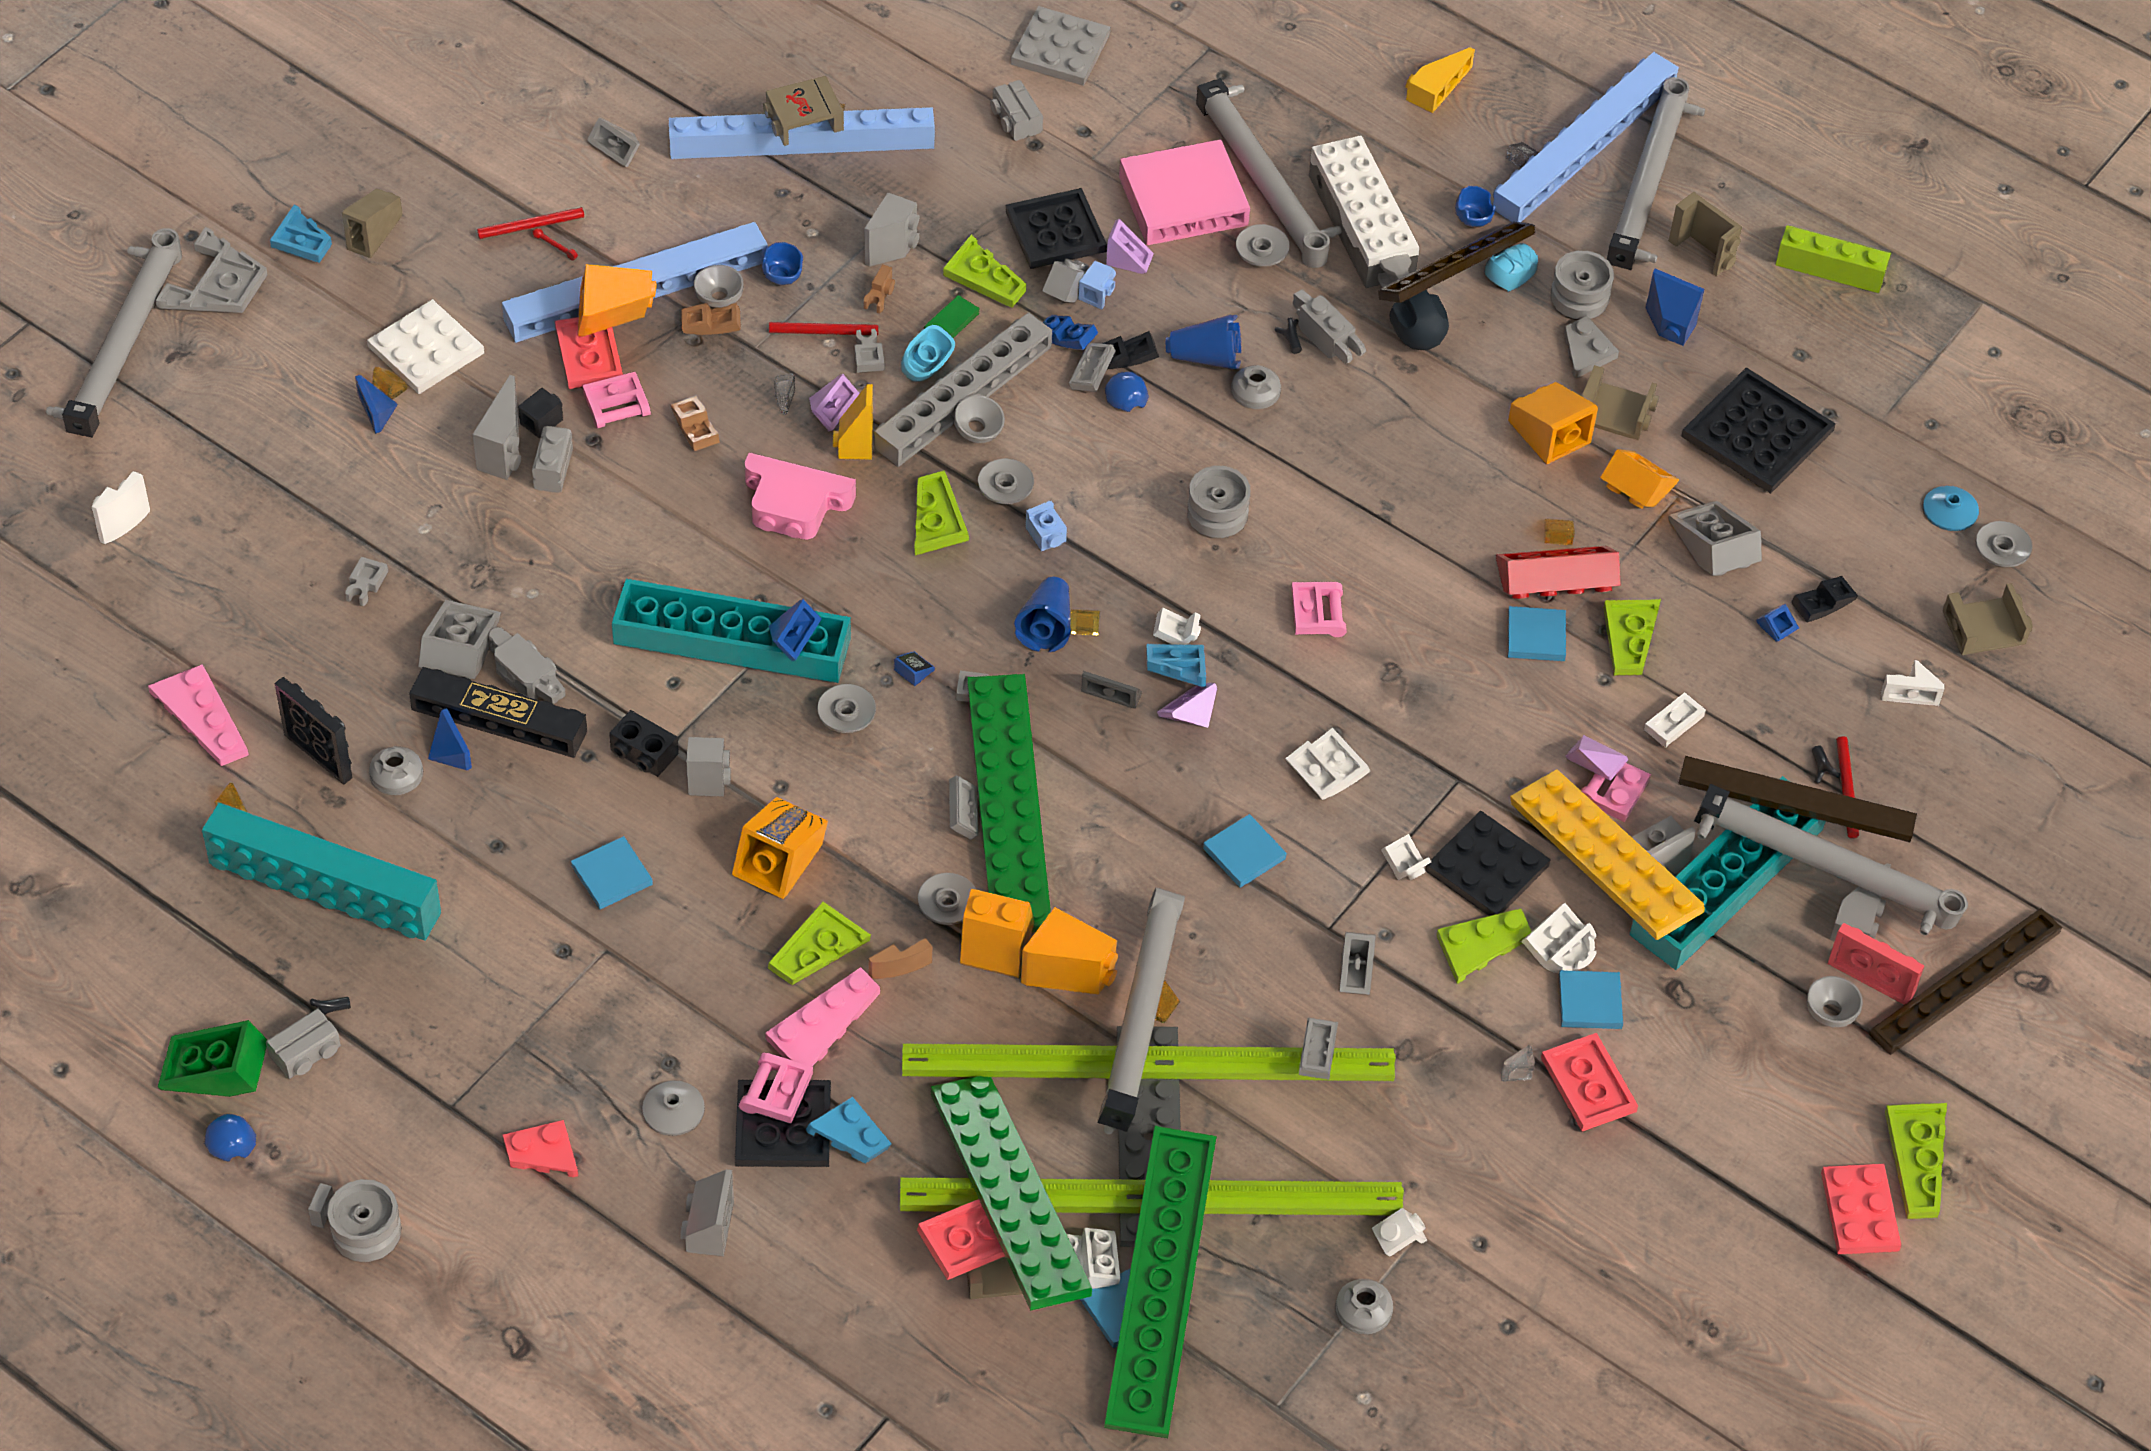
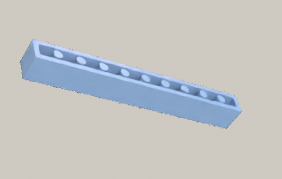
M1655 52L1646 59H1641L1634 70L1625 73L1617 85L1611 86L1605 95L1599 100L1596 99L1584 114L1580 113L1568 128L1564 127L1552 142L1548 141L1542 148V151L1536 156H1531L1526 165L1520 170H1515L1509 180L1496 187L1493 192V205L1496 206L1495 212L1511 222H1522L1656 103L1661 97L1664 82L1669 78L1677 77L1679 67Z
M933 107L844 111L843 131L834 133L828 120L788 130L789 145L786 146L783 145L779 136L776 137L774 135L771 124L772 120L771 118H766L765 114L669 118L671 159L934 149L935 140Z
M752 222L613 267L652 271V281H656L655 298L694 286L696 275L708 266L726 265L741 271L762 264L768 244L757 224ZM582 277L503 301L504 322L515 343L556 330V320L579 317Z

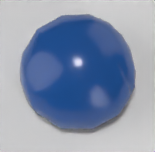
M1479 186L1463 188L1455 204L1456 215L1460 221L1470 227H1482L1490 223L1496 208L1495 205L1492 206L1490 192Z
M776 242L765 250L762 260L763 274L772 283L778 285L792 284L800 277L802 272L803 255L792 244Z
M1121 372L1114 375L1105 387L1107 402L1114 408L1130 412L1136 406L1145 407L1149 398L1144 380L1134 372Z
M224 1114L208 1125L204 1144L211 1155L229 1162L231 1158L236 1156L243 1158L249 1156L256 1145V1133L243 1117L234 1114Z

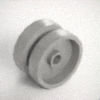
M1574 251L1565 254L1559 259L1555 267L1554 281L1551 288V301L1555 308L1563 315L1573 319H1581L1586 316L1590 319L1598 317L1606 311L1610 301L1611 288L1614 281L1613 267L1607 259L1591 251Z
M1211 466L1196 473L1189 486L1187 518L1191 526L1199 533L1211 538L1229 537L1242 530L1248 521L1250 504V484L1247 478L1238 470L1227 466Z
M356 1180L338 1189L329 1201L327 1215L331 1235L336 1249L344 1257L353 1261L371 1262L383 1258L394 1250L400 1240L402 1226L395 1195L386 1185L375 1180Z

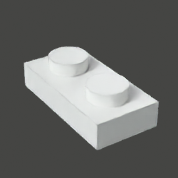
M1684 692L1645 724L1644 731L1666 748L1701 720L1705 715L1706 709Z

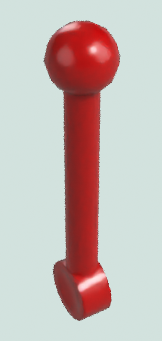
M534 229L533 236L535 238H541L564 252L572 261L578 257L574 249L569 250L543 234L542 229Z

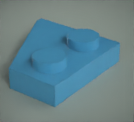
M293 205L270 239V244L272 248L320 263L331 247L332 241L331 237L324 230L319 229L311 218L307 219L301 213V209L297 205Z
M1146 645L1148 671L1206 687L1204 645Z
M853 1097L809 1123L806 1128L809 1134L814 1136L815 1133L826 1137L832 1141L831 1146L840 1151L850 1153L853 1158L865 1164L888 1150L891 1142Z

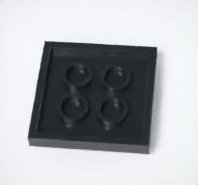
M1082 188L1006 204V214L1030 269L1051 265L1055 261L1064 262L1065 259L1073 260L1107 252V243Z
M285 677L279 679L274 684L284 736L343 785L346 784L353 777L344 723L337 716L332 717L328 714L318 700H311L305 695V692L297 683L292 684Z
M1480 810L1431 859V863L1426 865L1425 871L1486 915L1492 916L1503 913L1549 867L1551 859Z
M738 1080L735 1167H829L830 1140L818 1133H815L813 1136L806 1131L809 1123L831 1110V1080H810L792 1123L758 1113L749 1114L739 1108V1103L742 1097L747 1095L753 1080ZM766 1080L758 1099H766L774 1080Z

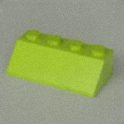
M1787 225L1775 265L1879 293L1891 252Z

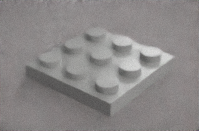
M1038 6L1011 57V65L1084 86L1110 36L1111 27Z

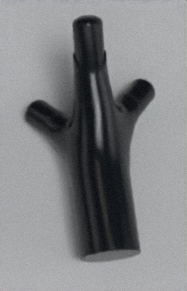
M1290 317L1287 319L1288 328L1276 327L1275 332L1285 336L1291 352L1297 354L1302 351L1297 335L1299 320L1294 319L1293 321V318Z
M1821 745L1815 746L1812 749V753L1817 762L1818 771L1814 782L1819 784L1826 772L1838 778L1840 773L1832 767Z
M349 997L322 1001L310 999L311 1006H316L324 1015L351 1008Z

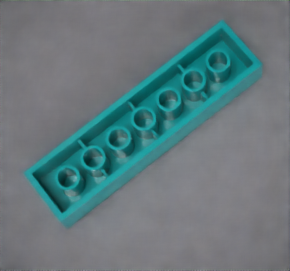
M626 578L612 620L613 644L839 683L851 640V617L815 611L822 619L797 659L791 661L773 642L769 625L791 607Z
M1783 776L1780 778L1781 780L1789 781ZM1754 803L1750 806V808L1815 836L1823 830L1826 822ZM1726 829L1676 876L1686 888L1704 903L1705 912L1658 940L1653 938L1633 919L1630 936L1674 970H1677L1793 858Z
M218 803L202 829L209 864L218 870H228L239 874L246 880L253 879L265 883L272 889L290 892L297 898L318 902L327 909L334 908L346 912L353 918H362L374 922L378 927L399 931L408 938L416 937L426 941L441 915L437 880L222 803Z

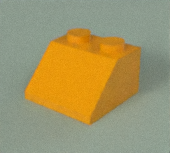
M1621 449L1615 451L1600 477L1608 482L1606 485L1608 489L1617 494L1623 492L1630 496L1628 501L1641 509L1644 506L1655 507L1679 481L1678 478L1635 451Z

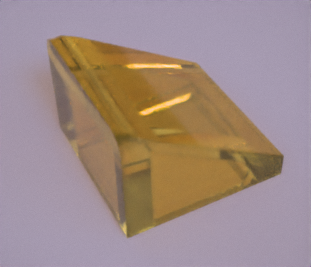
M1545 519L1544 543L1573 544L1575 535L1573 521Z

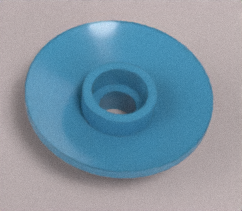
M1940 486L1934 488L1926 495L1923 502V511L1927 519L1935 526L1948 531H1961L1971 527L1976 522L1979 515V506L1975 498L1967 491L1955 486Z

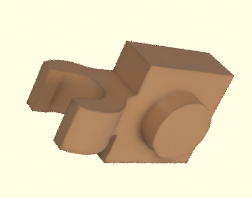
M882 264L872 281V289L864 297V309H868L870 304L876 303L877 313L883 312L884 299L887 295L892 294L895 286V280L892 279V267Z

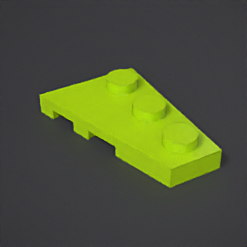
M970 235L943 268V276L1013 308L1026 292V283L1006 265H1001L993 258L994 254L988 249L984 250L977 244L978 240L973 235Z
M945 470L918 478L915 556L969 541L967 528Z
M1661 599L1605 600L1603 608L1614 676L1642 675Z
M822 902L768 964V969L790 985H794L869 942L871 934L825 902Z
M1520 908L1437 929L1436 936L1458 984L1476 969L1479 971L1486 967L1487 963L1497 956H1504L1523 944L1521 941L1532 931Z

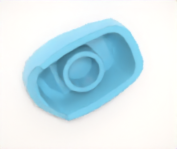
M1520 243L1493 255L1488 260L1485 266V275L1493 283L1509 292L1523 285L1536 273L1538 255L1527 244Z
M931 325L922 330L910 342L901 360L903 374L913 382H921L934 375L954 351V339L937 325Z

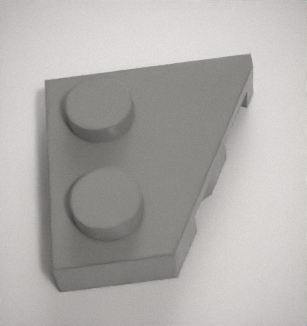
M1588 316L1565 326L1564 336L1569 346L1568 354L1569 359L1572 360V373L1575 378L1592 371L1594 365L1601 367L1618 358L1619 350Z

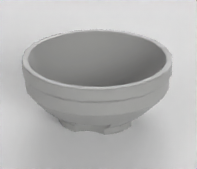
M708 266L702 269L694 280V290L697 298L702 303H707L710 307L722 308L738 301L743 293V278L737 270L730 266ZM724 292L727 296L724 299L718 300L713 298L712 294Z
M1252 365L1239 370L1235 374L1231 384V393L1233 398L1244 407L1264 409L1272 406L1279 399L1281 383L1279 377L1271 369L1260 365ZM1260 374L1264 376L1265 380L1254 382L1250 379V376Z
M972 395L964 398L958 404L954 414V423L957 431L965 439L975 443H986L995 439L1001 432L1005 421L1003 410L999 404L983 395ZM973 420L981 422L984 430L981 432L973 431L969 427V422Z
M401 746L388 747L381 750L373 757L369 767L370 781L378 791L388 795H401L412 791L420 784L424 772L419 756L413 750ZM397 756L403 759V763L397 767H391L386 764L387 760L391 757Z
M1826 976L1816 980L1809 988L1807 995V1007L1810 1014L1818 1022L1830 1027H1844L1851 1024L1860 1014L1863 1005L1862 995L1856 985L1838 976ZM1828 1004L1835 1005L1839 1008L1840 1014L1830 1016L1825 1013L1823 1007Z
M1357 1279L1342 1287L1336 1299L1335 1311L1341 1324L1350 1331L1358 1334H1373L1381 1331L1390 1322L1393 1314V1301L1389 1291L1382 1284L1370 1279ZM1361 1292H1369L1375 1297V1301L1370 1305H1363L1357 1300L1356 1296Z

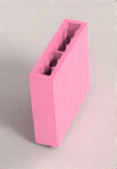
M1222 140L1120 159L1119 178L1146 245L1248 226L1250 206Z

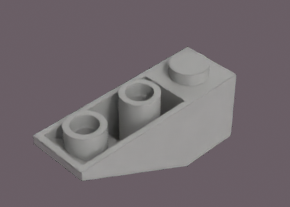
M1886 863L1885 866L1890 868L1891 864ZM1857 887L1842 900L1830 940L1835 941L1837 932L1843 923L1858 928L1864 934L1875 939L1879 924L1875 923L1874 919L1875 916L1881 918L1886 900L1881 899V896Z

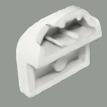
M1566 903L1559 906L1521 941L1544 968L1554 973H1559L1560 970L1578 971L1590 964L1597 952L1594 951V939L1596 938L1594 928L1590 923L1584 926Z

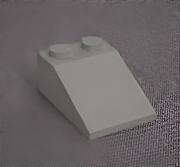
M509 375L473 433L477 470L508 480L511 473L516 471L521 463V455H519V411L515 376Z
M1718 501L1668 515L1670 523L1697 564L1713 576H1721L1726 574L1727 571L1747 568L1753 563L1762 561L1761 531Z
M445 600L422 636L418 667H426L433 670L439 669L447 674L475 680L484 664L491 644L489 633L492 629L497 628L501 612Z

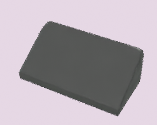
M1083 671L1082 692L1127 707L1136 708L1142 695L1140 689Z

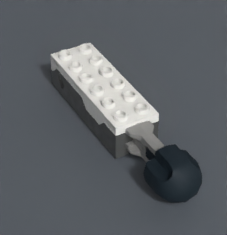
M1357 136L1313 146L1309 177L1334 227L1340 226L1342 232L1338 235L1365 288L1378 285L1385 287L1415 272L1417 269L1419 246L1363 137ZM1427 289L1401 303H1394L1389 313L1390 322L1396 334L1405 345L1412 349L1428 351L1440 345L1449 329L1447 312L1439 296L1429 294Z

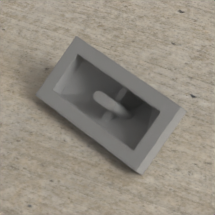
M598 118L587 139L589 143L625 167L629 166L640 145L634 133L602 118Z
M1690 827L1647 852L1676 877L1690 863L1696 830Z

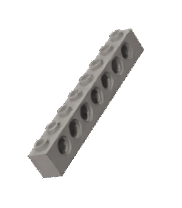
M1029 312L1022 318L1016 319L1009 328L995 335L991 342L983 348L977 349L964 363H959L951 373L944 378L938 379L925 393H920L907 407L898 410L896 415L886 423H881L875 431V450L897 467L901 466L954 424L955 410L964 398L972 395L989 397L1052 347V329Z

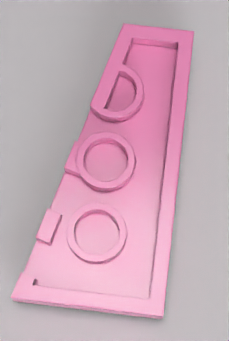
M203 664L148 686L149 693L163 703L164 708L181 722L182 727L188 733L191 732L198 739L199 744L221 766L249 755L242 737Z
M860 967L765 1033L766 1040L783 1058L813 1067L817 1061H821L828 1053V1048L836 1039L839 1040L846 1033V1028L851 1022L857 1020L880 994V986Z

